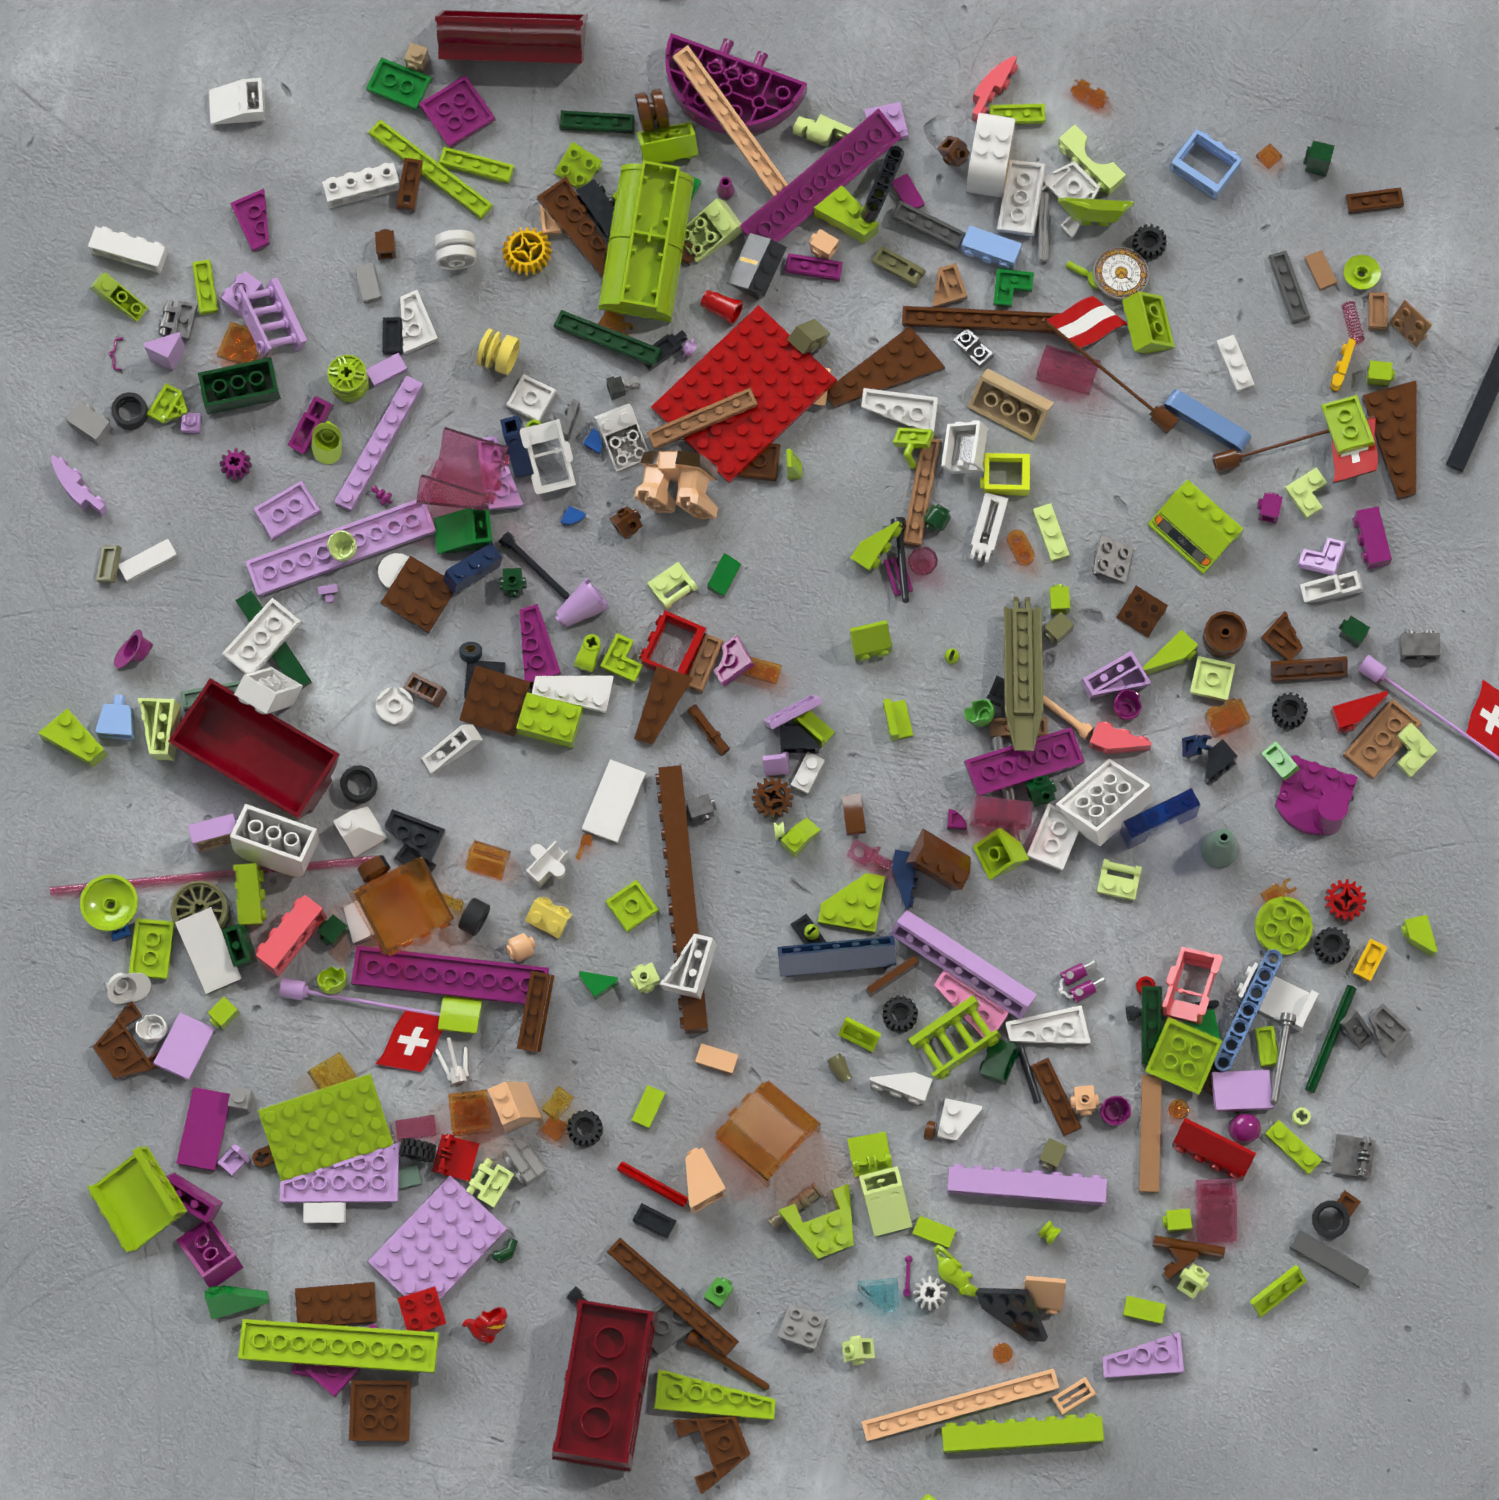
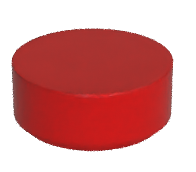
M1148 976L1139 978L1136 983V991L1141 995V986H1156L1155 981Z

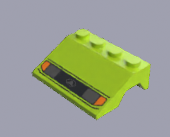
M1189 479L1174 492L1148 523L1151 529L1203 575L1216 563L1224 551L1242 536L1244 530Z

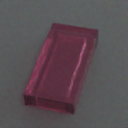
M434 1115L395 1121L398 1141H401L403 1138L414 1139L437 1135Z

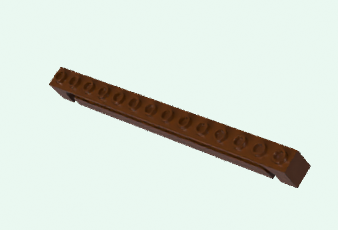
M681 765L658 767L659 773L655 774L656 785H660L661 792H657L658 804L662 803L663 809L659 811L660 822H664V829H661L662 841L666 840V848H663V857L668 859V866H665V877L670 879V885H666L667 897L671 896L672 904H668L669 916L673 915L674 922L670 923L671 934H675L676 941L672 942L673 953H677V959L681 956L680 953L694 933L698 934ZM704 989L701 999L681 995V998H678V1008L683 1010V1017H679L680 1028L685 1029V1034L708 1032Z

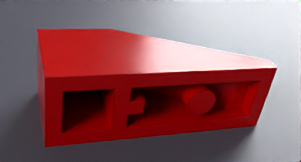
M1388 691L1332 706L1330 712L1337 732L1349 733L1355 730L1354 728L1386 700Z

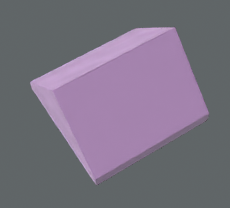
M179 332L143 343L151 361L172 371L185 351V345Z

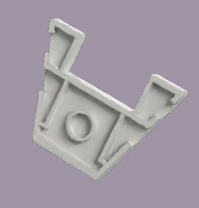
M1075 161L1045 176L1042 192L1049 188L1058 198L1095 199L1100 190V186ZM1069 217L1060 227L1073 238L1081 222L1074 221Z

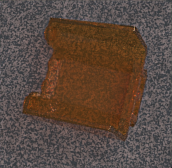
M423 857L416 858L348 893L382 955L388 953L391 956L399 952L398 948L401 945L405 948L413 944L414 938L419 936L422 939L430 935V930L440 927V929H444L451 925L450 921L454 919Z
M769 1080L766 1083L762 1082L752 1094L748 1093L742 1100L743 1104L739 1108L735 1107L728 1116L730 1118L715 1133L717 1135L715 1137L716 1142L767 1188L770 1186V1178L814 1131L817 1133L821 1131V1123Z

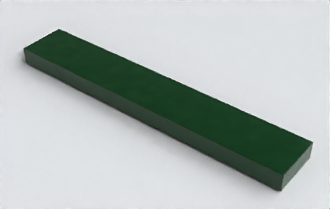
M563 310L560 311L553 325L555 329L652 367L655 366L662 352L661 348Z
M252 591L235 600L249 623L263 609ZM284 642L272 657L283 674L303 685V689L311 684L312 681L287 643Z

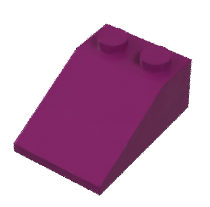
M203 1221L176 1239L209 1288L218 1286L244 1268L212 1221Z

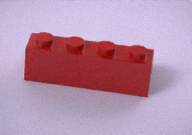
M1184 1118L1172 1143V1146L1175 1147L1174 1150L1181 1154L1188 1153L1192 1155V1159L1199 1163L1204 1161L1210 1164L1211 1169L1217 1172L1222 1170L1228 1173V1177L1235 1181L1239 1179L1243 1181L1256 1155V1152L1187 1118Z

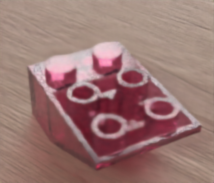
M1236 1179L1196 1180L1194 1183L1197 1242H1237Z

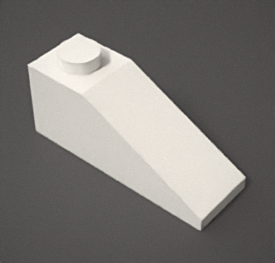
M473 724L461 725L421 759L430 773L433 774L469 752L483 739Z

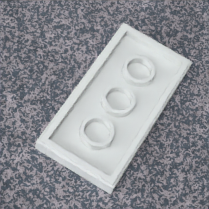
M1009 160L997 232L1034 236L1046 164Z
M272 598L224 650L222 655L244 674L258 671L296 630L301 621Z
M610 759L582 826V831L618 844L646 772Z
M211 907L175 922L206 994L242 979L238 968L233 967L225 938Z

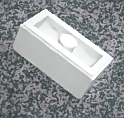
M359 900L343 907L353 944L372 939L362 901Z

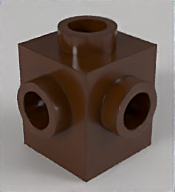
M947 136L937 148L943 156V161L949 166L959 167L971 154L966 148L967 145L964 141L952 136Z
M628 506L619 509L609 519L617 533L625 539L635 534L643 526L640 521L642 517L636 509L632 510Z

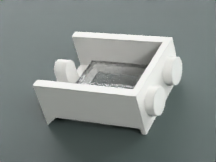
M979 420L947 424L941 466L951 474L983 472V457L989 428Z

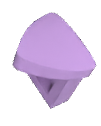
M782 752V754L763 756L765 776L788 775L789 753Z
M233 1144L230 1147L231 1149L218 1161V1164L232 1177L246 1162L249 1163L250 1161L247 1154L236 1144Z

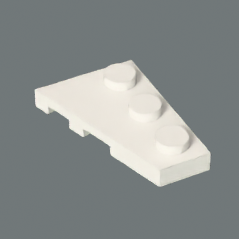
M418 290L401 296L403 353L406 355L439 341Z

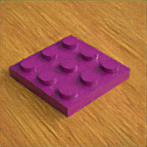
M466 75L419 103L420 108L448 148L455 146L496 120Z

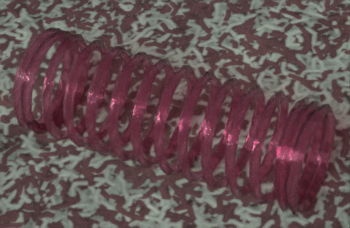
M1348 301L1343 303L1341 308L1345 316L1344 319L1348 328L1347 331H1349V337L1356 341L1355 344H1359L1365 340V337L1361 330L1362 327H1360L1357 309H1355L1357 307L1355 306L1356 302Z

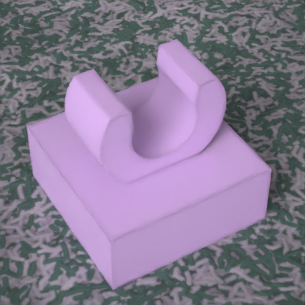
M188 413L181 417V433H200L201 413Z
M338 584L319 586V595L325 594L326 603L334 602L333 592L339 591Z

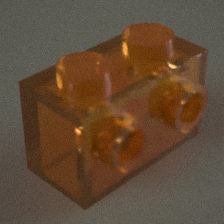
M1232 698L1226 701L1223 706L1218 707L1216 705L1209 708L1204 717L1214 738L1249 724L1251 719L1241 698L1237 700Z

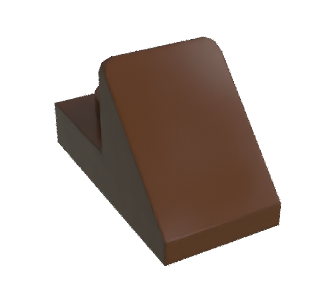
M1169 1248L1168 1252L1176 1263L1174 1264L1172 1261L1163 1268L1165 1272H1163L1162 1277L1167 1282L1197 1260L1200 1255L1197 1252Z

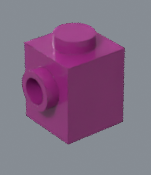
M1274 492L1264 493L1263 499L1259 498L1257 509L1260 510L1258 520L1277 524L1283 497Z

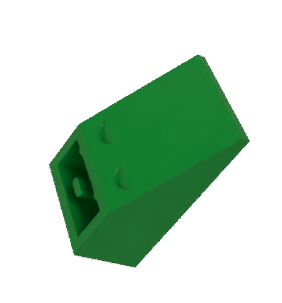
M489 505L469 507L434 518L437 554L480 550L490 543L493 544Z

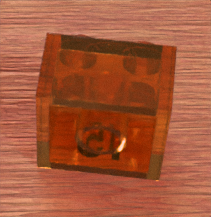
M487 1089L448 1094L451 1128L454 1137L493 1132Z

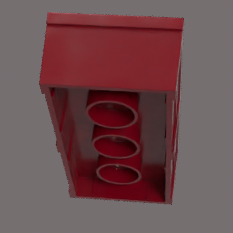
M578 1299L577 1316L568 1368L565 1373V1386L559 1421L552 1448V1460L631 1473L658 1315L654 1311Z

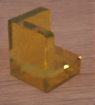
M558 1086L554 1090L551 1099L542 1107V1111L554 1121H557L570 1108L574 1097Z

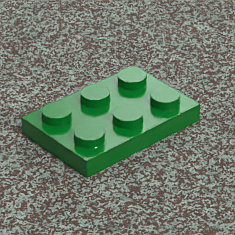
M381 57L366 87V91L417 111L419 103H421L432 79L428 75Z

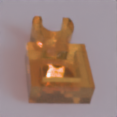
M606 311L598 323L627 336L628 334L624 332V329L633 330L631 323H622L624 317L614 312Z
M1285 879L1280 887L1275 883L1261 892L1260 895L1265 903L1277 897H1286L1285 893L1294 892L1297 889L1296 887L1291 889L1286 887V884L1291 879Z

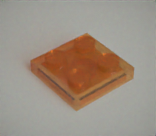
M230 321L217 356L238 364L255 361L259 352L256 349V343L248 327Z

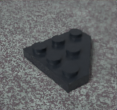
M978 1288L975 1292L983 1310L1027 1341L1045 1342L1048 1338L1028 1289Z

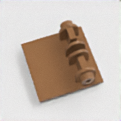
M1406 300L1402 302L1389 322L1415 347H1418L1420 342L1427 338L1428 335L1426 333L1432 326Z

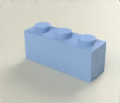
M969 225L962 242L961 252L968 257H978L985 263L992 262L997 264L1002 269L1014 270L1022 244Z

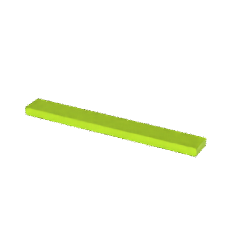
M381 119L368 132L372 138L404 161V158L423 160L421 175L482 220L493 208L491 202Z

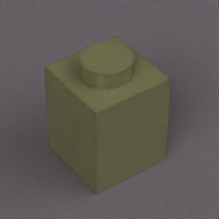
M1060 612L1044 627V636L1050 643L1054 642L1058 645L1073 631L1074 624Z
M1049 1138L1038 1163H1041V1167L1046 1170H1057L1067 1146Z

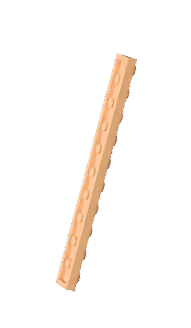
M686 46L672 58L772 196H775L788 183L690 47Z
M1053 1368L865 1420L861 1423L866 1441L868 1442L1059 1389V1384Z

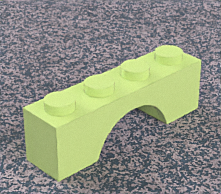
M1073 125L1059 138L1058 149L1062 154H1067L1071 158V162L1075 161L1100 186V191L1102 193L1105 192L1109 196L1125 182L1126 174L1114 162L1098 164L1090 160L1085 152L1087 136L1076 125Z

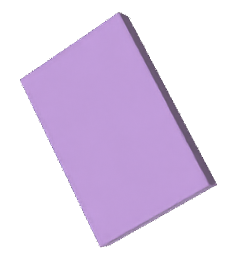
M302 480L253 508L272 541L321 513Z
M812 694L763 719L766 727L774 729L822 704L823 701L821 697Z
M179 1013L153 1065L189 1081L215 1028Z
M1269 1070L1212 1072L1210 1074L1215 1112L1270 1110L1274 1108V1105L1270 1102L1272 1088Z

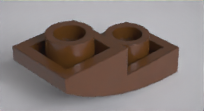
M861 793L842 796L847 836L866 833Z

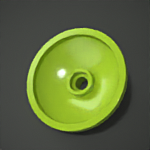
M114 874L102 875L90 881L84 888L80 898V910L84 919L90 926L101 931H115L125 927L134 918L138 909V895L133 885L127 879ZM113 903L114 908L109 909V904Z

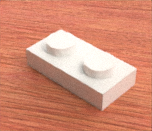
M807 752L791 783V787L808 795L825 759Z

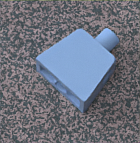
M116 694L114 695L113 704L103 705L95 731L98 738L135 739L133 709L131 706L125 705L126 696Z

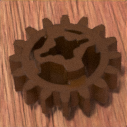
M771 777L770 781L764 778V784L758 782L757 787L759 789H753L755 795L752 796V801H757L753 804V807H759L758 814L764 812V818L771 815L772 819H774L776 814L781 818L782 812L788 813L787 807H792L790 800H794V796L789 795L792 792V788H787V782L782 784L781 778L777 781H774V777ZM780 789L784 792L786 798L780 794ZM775 795L776 799L774 798L773 801H770V797ZM760 798L765 801V807L760 802Z

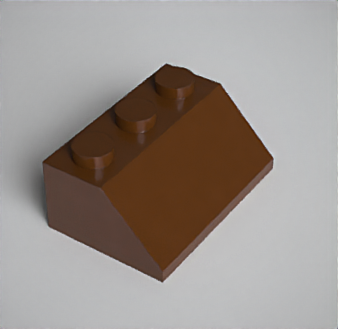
M922 829L906 863L948 889L957 891L963 889L970 875L971 857L929 831Z

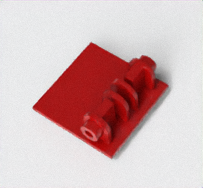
M442 1134L431 1172L446 1176L451 1175L454 1178L470 1181L480 1143L456 1138L452 1134Z
M436 1286L397 1298L407 1330L426 1331L447 1324Z

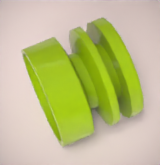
M342 355L330 363L327 376L332 392L337 399L343 402H355L366 395L370 382L365 365L360 358L354 355Z

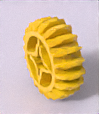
M528 226L525 228V231H522V228L519 227L518 233L513 230L512 236L507 235V241L503 242L505 247L502 248L503 260L506 261L507 267L511 266L512 272L517 270L519 275L525 272V275L528 276V272L532 271V274L535 275V270L541 272V266L547 267L546 261L551 260V242L548 241L546 235L543 236L542 231L537 232L535 227L532 231H529ZM521 242V245L515 248V250L513 251V248L516 246V244ZM525 246H526L527 250L529 251V256H530V257H528V254H527L526 251H525ZM538 252H541L540 256L533 261V257L539 254Z

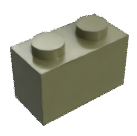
M812 319L796 326L787 340L802 354H806L808 352L812 353L818 348H823L827 344V338L831 333L816 319Z

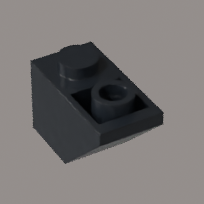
M1223 739L1214 745L1211 750H1208L1204 781L1206 784L1211 781L1215 783L1221 778V773L1224 770L1229 771L1237 764V754Z

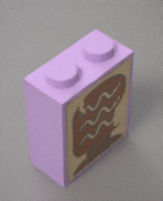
M233 813L188 825L192 844L197 853L231 844L230 835L238 820Z

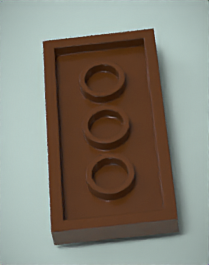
M375 1282L295 1288L297 1323L339 1326L377 1322Z

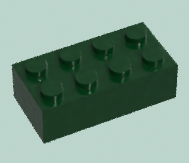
M271 357L198 373L207 415L281 399Z

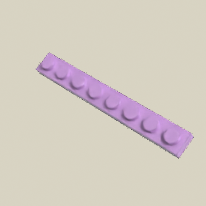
M406 375L335 499L336 505L352 512L422 390L423 383Z

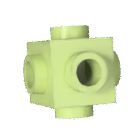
M652 962L645 966L641 964L633 968L634 971L631 972L632 978L629 979L634 990L638 989L639 993L644 992L645 994L653 991L655 986L661 982Z
M1193 1263L1189 1270L1185 1268L1179 1276L1182 1281L1177 1289L1194 1299L1199 1291L1203 1293L1209 1284L1206 1279L1210 1274L1202 1267Z
M852 1336L849 1337V1341L842 1342L844 1362H853L854 1366L863 1365L865 1360L875 1358L873 1338Z

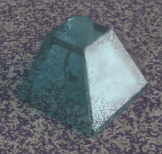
M897 1278L857 1281V1291L878 1309L890 1312L895 1311V1308L899 1307Z

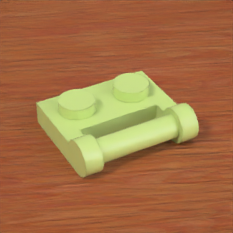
M679 562L648 582L649 588L666 610L670 609L673 603L689 592H694L698 589L696 583L690 578ZM686 582L687 585L669 598L665 597L666 594Z
M1104 859L1097 893L1135 901L1142 866L1136 865V867L1109 862V859ZM1107 870L1133 874L1134 878L1132 880L1109 875Z

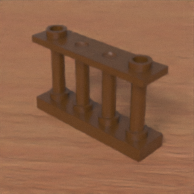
M531 971L517 1049L541 1052L555 975Z

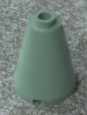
M1219 829L1208 833L1203 838L1200 851L1202 858L1209 865L1216 868H1224L1230 866L1237 859L1239 844L1231 831Z

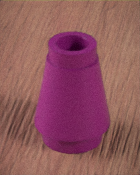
M722 177L717 187V194L723 199L731 198L735 193V187L730 178Z

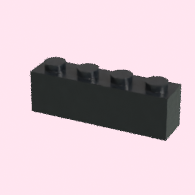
M593 179L578 188L576 194L589 216L609 242L615 202L611 197L608 198L606 196L603 185L601 183L598 184Z

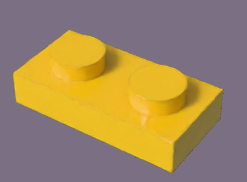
M1370 938L1352 974L1370 982L1388 947Z

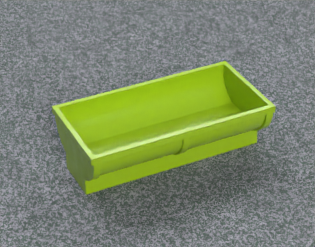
M643 160L642 164L630 163L621 165L598 310L671 323L694 185V178L685 172L679 171L680 167Z

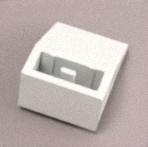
M262 78L242 79L209 90L211 125L266 121Z
M628 403L595 416L596 425L616 472L640 463L643 452H647L648 448L632 406Z

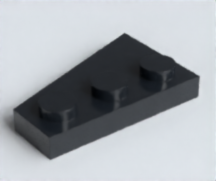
M393 809L384 825L387 831L429 864H431L445 834L444 828Z

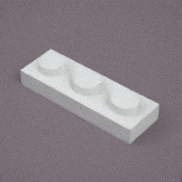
M1231 335L1217 340L1216 345L1236 393L1254 387V381L1235 336Z

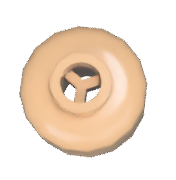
M522 933L508 940L506 950L512 960L515 959L517 962L533 956V948L536 947V944L531 936L528 937Z

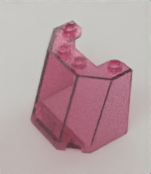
M444 427L439 458L430 476L423 474L420 476L417 503L487 511L490 504L495 502L496 491L499 492L503 482L501 481L505 466H508L510 461V455H508L509 447Z

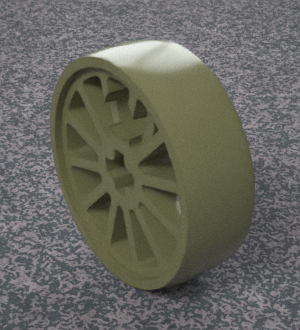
M207 881L190 882L182 886L174 895L170 909L171 918L175 924L179 920L198 913L197 909L199 907L205 910L221 903L222 909L212 910L214 913L221 914L217 922L222 931L229 919V902L223 891L215 884ZM196 890H200L199 900H197L194 893ZM204 891H211L209 895L205 898V900H203ZM191 893L194 898V902L190 901L185 896ZM214 895H218L220 897L219 899L208 903ZM184 900L191 906H183L180 903ZM179 910H188V911H189V912H186V913H184V914L178 916Z

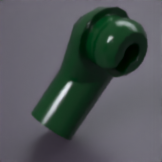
M509 1238L506 1248L493 1252V1260L499 1263L510 1260L514 1256L518 1241Z

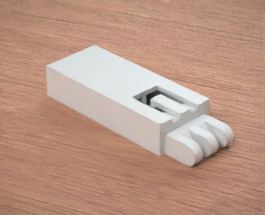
M985 492L971 542L972 551L970 559H974L975 553H979L977 561H981L982 555H986L984 562L988 563L990 555L994 554L1008 498ZM982 533H985V534H989V535H990L988 544H986V543H987V540H988V537H984V536H983L982 543H980V538H981Z

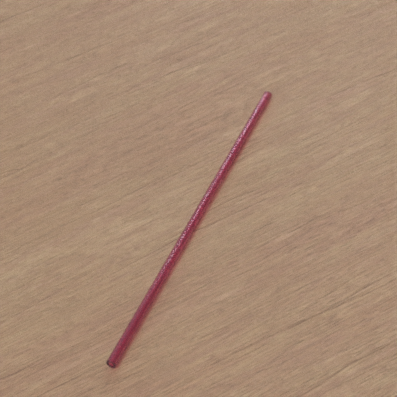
M377 855L309 862L306 870L361 865ZM260 866L261 870H264V874L278 873V871ZM233 869L127 880L133 886L236 877V872ZM88 883L50 887V894L81 892Z

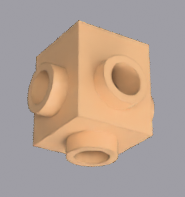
M1094 1085L1073 1088V1097H1070L1071 1108H1075V1114L1080 1113V1116L1092 1115V1112H1095L1096 1106H1099L1098 1094H1094Z

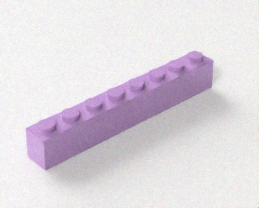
M908 910L899 918L890 934L1020 1020L1037 996V994Z
M953 1164V1167H949L947 1193L1105 1206L1107 1179H1103V1176L1091 1175V1178H1087L1077 1173L1071 1174V1176H1063L1061 1172H1052L1049 1175L1043 1174L1044 1172L1039 1170H1033L1032 1173H1024L1022 1169H1012L1011 1172L1004 1171V1168L1000 1167L985 1170L983 1166H973L972 1169L965 1168V1165Z

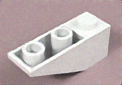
M912 1072L870 1077L869 1084L875 1090H887L894 1097L901 1098L903 1096L908 1098L910 1103L919 1105L920 1103H925L933 1079Z

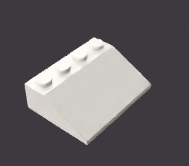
M1108 759L1056 803V807L1086 838L1101 846L1153 801L1150 784L1111 759Z

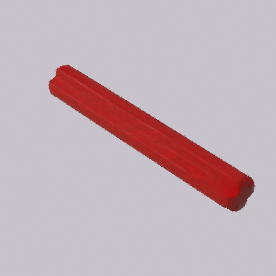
M623 1161L618 1165V1172L681 1207L687 1204L688 1197Z

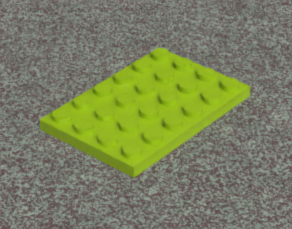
M371 1073L258 1109L281 1182L315 1172L321 1168L333 1166V1164L360 1155L375 1152V1150L390 1147L394 1144Z

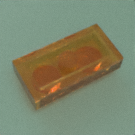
M751 657L755 666L742 675L777 685L782 665Z

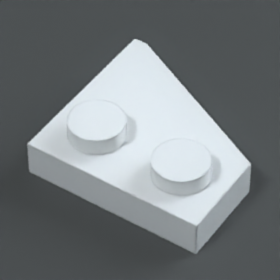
M945 1098L937 1137L957 1141L975 1117L982 1111V1106Z

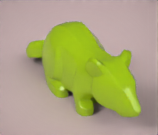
M936 1245L934 1247V1254L938 1260L937 1269L940 1278L959 1289V1295L976 1297L975 1292L978 1288L970 1284L968 1280L973 1275L967 1270L963 1272L961 1270L963 1266L941 1245Z

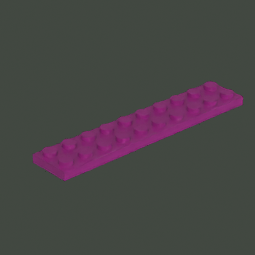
M879 108L876 109L740 224L741 230L747 237L751 233L779 242L814 212V207L841 185L844 187L902 138L881 110Z
M356 946L351 984L525 1005L531 971L549 974V968Z

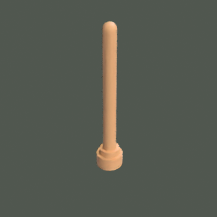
M1043 695V704L1075 727L1080 737L1086 740L1094 730L1093 726L1089 723H1081Z

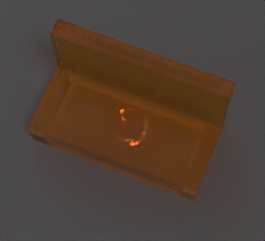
M474 840L469 849L465 869L502 880L511 851Z

